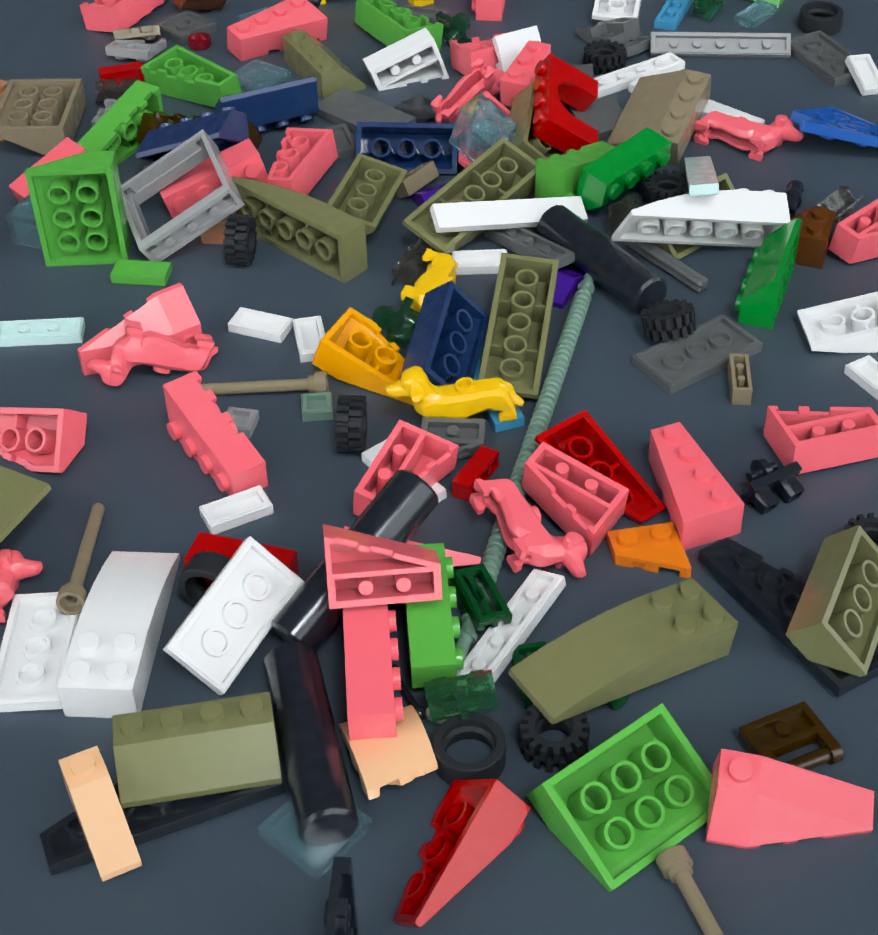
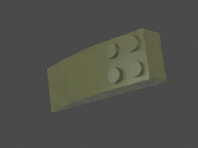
M502 137L402 221V225L438 252L449 254L478 237L484 230L436 233L430 212L432 204L525 199L535 190L536 161Z
M232 176L245 204L236 210V213L238 215H253L257 226L255 229L257 231V238L344 284L368 269L365 222L303 193L256 180Z
M509 253L501 254L478 380L500 377L512 384L518 396L538 399L559 260Z
M693 578L634 598L578 625L510 668L509 676L553 725L729 655L739 622Z

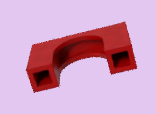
M550 53L544 60H540L534 69L533 136L566 154L567 150H580L582 146L598 142V130L574 117L563 106L561 101L580 112H584L598 98V81Z

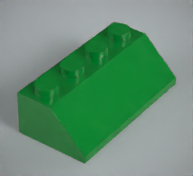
M646 127L584 167L581 171L576 196H581L585 211L601 207L609 201L615 200L622 192L628 188H633L637 182L643 178H648L658 168L664 167L671 156L669 151L672 142Z
M795 218L764 237L761 247L755 248L753 262H750L747 278L744 277L741 294L738 293L736 298L735 311H739L738 323L773 330L795 266L802 219Z

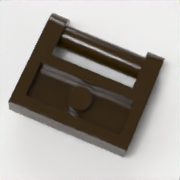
M805 701L739 727L738 738L750 754L777 760L776 758L815 742L819 749L785 763L810 770L825 763L833 765L844 758L842 747Z

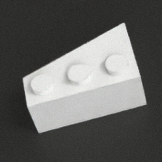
M426 27L363 59L370 78L378 91L407 86V83L418 81L426 83L429 79L442 78L443 80L449 78L435 40Z

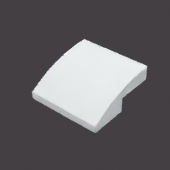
M537 25L492 38L499 61L496 64V68H500L505 73L529 40L541 42Z

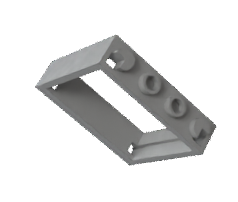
M203 129L121 185L127 220L139 250L150 261L164 260L228 217L229 214L245 205L218 146ZM210 157L223 185L153 233H150L139 205Z

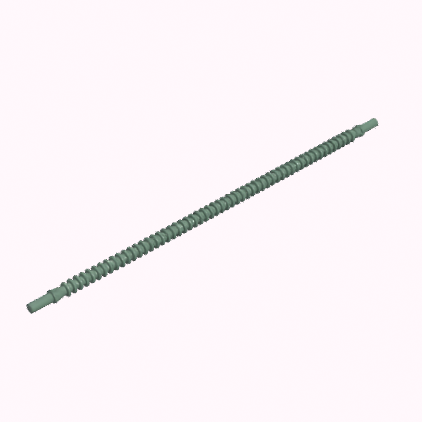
M585 273L583 280L578 284V291L574 294L573 302L567 314L559 342L557 343L546 379L544 380L520 453L518 454V459L511 474L510 480L514 482L523 496L526 494V491L521 487L525 462L539 447L534 440L535 437L546 431L549 427L571 357L573 356L585 316L587 315L592 299L591 294L595 290L594 279L588 273ZM497 517L481 559V564L484 563L494 583L497 581L499 569L502 567L504 555L508 547L503 540ZM476 575L475 580H476V582L478 583V585L482 588V590L484 591V593H485V595H486L485 598H486L487 602L489 603V602H490V598H489L488 594L486 593V591H485L483 585L481 584V582H480L478 576ZM464 608L463 615L461 616L460 638H456L457 642L455 647H462L463 661L468 655L470 646L476 643L478 637L477 629L466 608Z

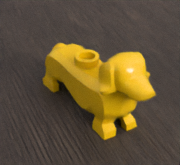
M427 248L422 258L423 261L431 260L432 263L427 265V271L416 280L414 287L405 285L401 291V301L407 302L412 300L414 302L403 306V316L409 315L412 312L419 314L425 293L450 280L456 284L458 263L450 254L435 252Z
M412 366L402 372L400 380L386 386V392L392 397H411L416 412L423 417L467 418L480 412L491 410L501 411L498 414L499 421L503 422L517 420L516 405H524L523 399L515 393L512 384L500 377L481 380L463 377L458 379L455 384L434 386L421 367Z

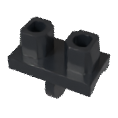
M762 457L754 459L750 464L751 472L746 474V478L749 481L747 485L748 491L741 495L740 499L744 502L745 506L753 503L762 515L771 512L779 505L780 501L774 494L777 491L780 492L787 503L798 499L805 491L797 477L802 470L801 466L795 461L778 469L776 462L769 463Z

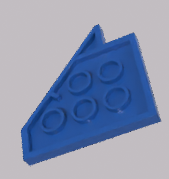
M833 106L792 111L790 120L798 123V128L802 132L816 134L827 140H834L835 138L853 142V144L860 147L872 146L878 148V125Z

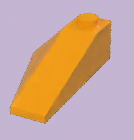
M350 307L322 337L312 364L323 371H327L329 375L337 380L413 405L411 397H392L386 392V386L398 381L405 361V358L399 353L400 348L395 342L389 343L382 336V329L374 321Z

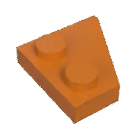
M673 522L607 531L606 542L615 565L629 568L639 567L645 571L656 573L659 572V567L680 571L679 577L691 578L692 567Z

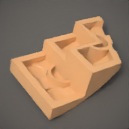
M412 705L403 707L404 721H396L397 737L350 741L348 722L339 724L341 738L349 749L351 763L359 773L362 790L369 800L379 797L380 787L384 785L402 786L411 782L416 777L438 769L437 760L426 730Z

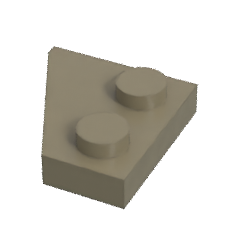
M158 24L113 30L114 40H133L135 37L153 40L156 39L155 35L161 34Z

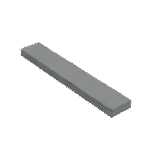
M651 32L650 57H657L671 52L678 57L790 59L791 33Z

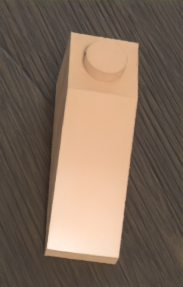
M98 746L58 760L66 789L102 882L142 866L136 845Z

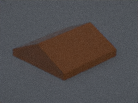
M227 0L172 1L179 9L221 10Z

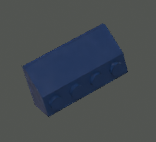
M314 76L221 97L215 105L213 113H220V109L224 107H235L236 111L247 113V121L254 124L259 134L266 132V128L274 126L276 129L286 128L290 126L291 122L298 121L299 124L313 121V117L319 112L317 80Z
M224 107L220 109V113L206 112L199 114V118L179 119L177 124H159L158 129L148 131L135 154L136 159L156 162L202 129L215 142L219 151H223L248 138L250 139L247 113L236 111L235 107Z
M357 122L355 158L360 153L408 170V172L422 163L434 161L439 175H457L460 141L459 124Z
M452 280L425 293L400 378L405 369L419 366L434 386L455 384L458 379L463 377L474 379L490 316Z

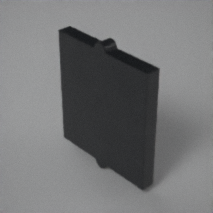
M419 94L393 107L416 117V123L436 121L435 112L430 105L432 100Z

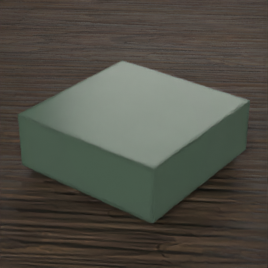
M332 393L301 394L302 421L334 420Z

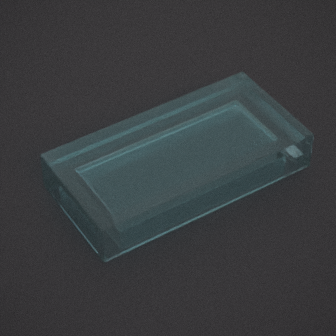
M757 0L737 13L734 17V22L753 29L776 14L778 5Z

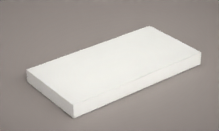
M249 536L243 541L163 650L219 696L223 695L272 628L271 621L304 581Z
M59 592L14 594L0 648V713L63 709L57 685L81 613L68 615L61 612L56 606Z

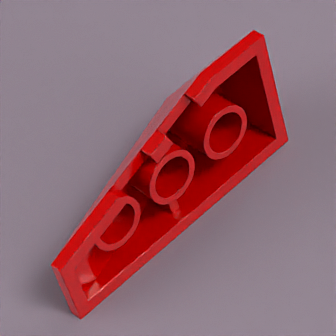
M586 410L577 413L535 437L534 440L538 445L545 442L628 488L629 493L624 514L637 524L642 525L665 511L666 506Z
M498 779L454 780L434 813L430 823L436 829L430 843L422 844L419 856L424 860L422 867L409 878L393 921L401 926L421 928L512 843L513 839L523 830L524 819L531 807Z

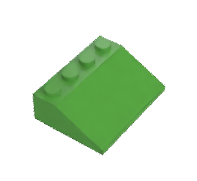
M115 150L87 151L25 169L46 267L115 264L117 259L129 260L132 243Z
M661 703L526 795L548 829L607 891L611 892L656 860L658 855L664 850L675 846L707 822L712 774L664 704Z

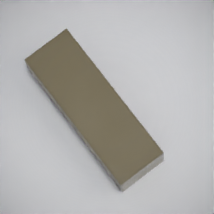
M434 161L422 163L407 173L396 193L398 198L412 195L439 176Z
M729 353L727 370L731 404L751 405L753 387L749 355Z

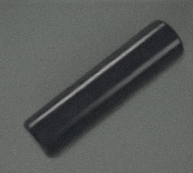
M555 205L543 213L537 225V234L574 252L575 262L572 264L582 272L591 275L595 282L634 312L641 315V310L646 308L647 305H654V302L659 301L662 303L664 301L667 284L663 278L563 205Z
M406 469L397 470L348 530L407 543L438 505V496L432 487L418 475ZM325 558L271 621L272 629L286 643H306L312 646L316 652L343 621V608L329 609Z
M284 643L275 647L266 655L263 661V668L268 692L270 691L273 716L298 834L304 843L313 847H332L345 842L355 833L359 826V818L318 654L312 646L306 643Z

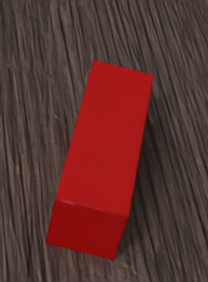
M138 61L98 68L102 88L130 84L136 80L145 81L141 70L142 62Z
M481 445L452 480V496L469 502L471 494L478 492L473 487L475 479L489 480L498 469L499 451Z

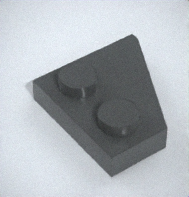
M422 417L421 429L459 445L456 461L473 456L481 445L485 446L486 419Z

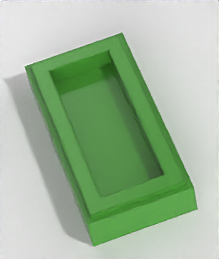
M117 259L110 274L111 283L166 286L172 272L171 262Z

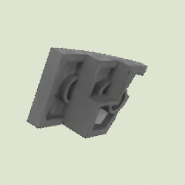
M620 17L598 22L594 27L581 26L576 28L577 35L587 43L592 44L594 40L599 42L600 39H603L605 42L608 39L611 42L618 41V44L622 43L626 47V58L650 49V36H641L639 18Z

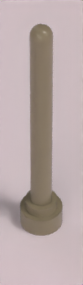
M327 371L314 372V375H308V378L206 383L201 384V387L204 391L211 389L215 395L309 390V393L329 392V380Z
M95 503L91 508L70 581L60 588L56 599L57 608L68 615L81 613L87 599V592L83 585L105 512V507L101 503Z
M675 845L664 850L656 859V864L663 877L670 879L671 883L678 885L704 935H724L692 878L693 860L685 846Z

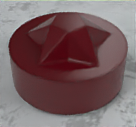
M204 32L191 34L188 37L189 47L196 51L208 49L211 46L210 35Z

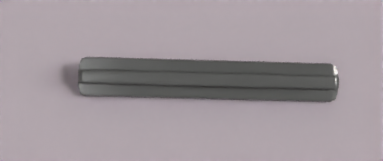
M624 242L626 246L696 292L701 293L708 288L709 280L707 277L654 243Z

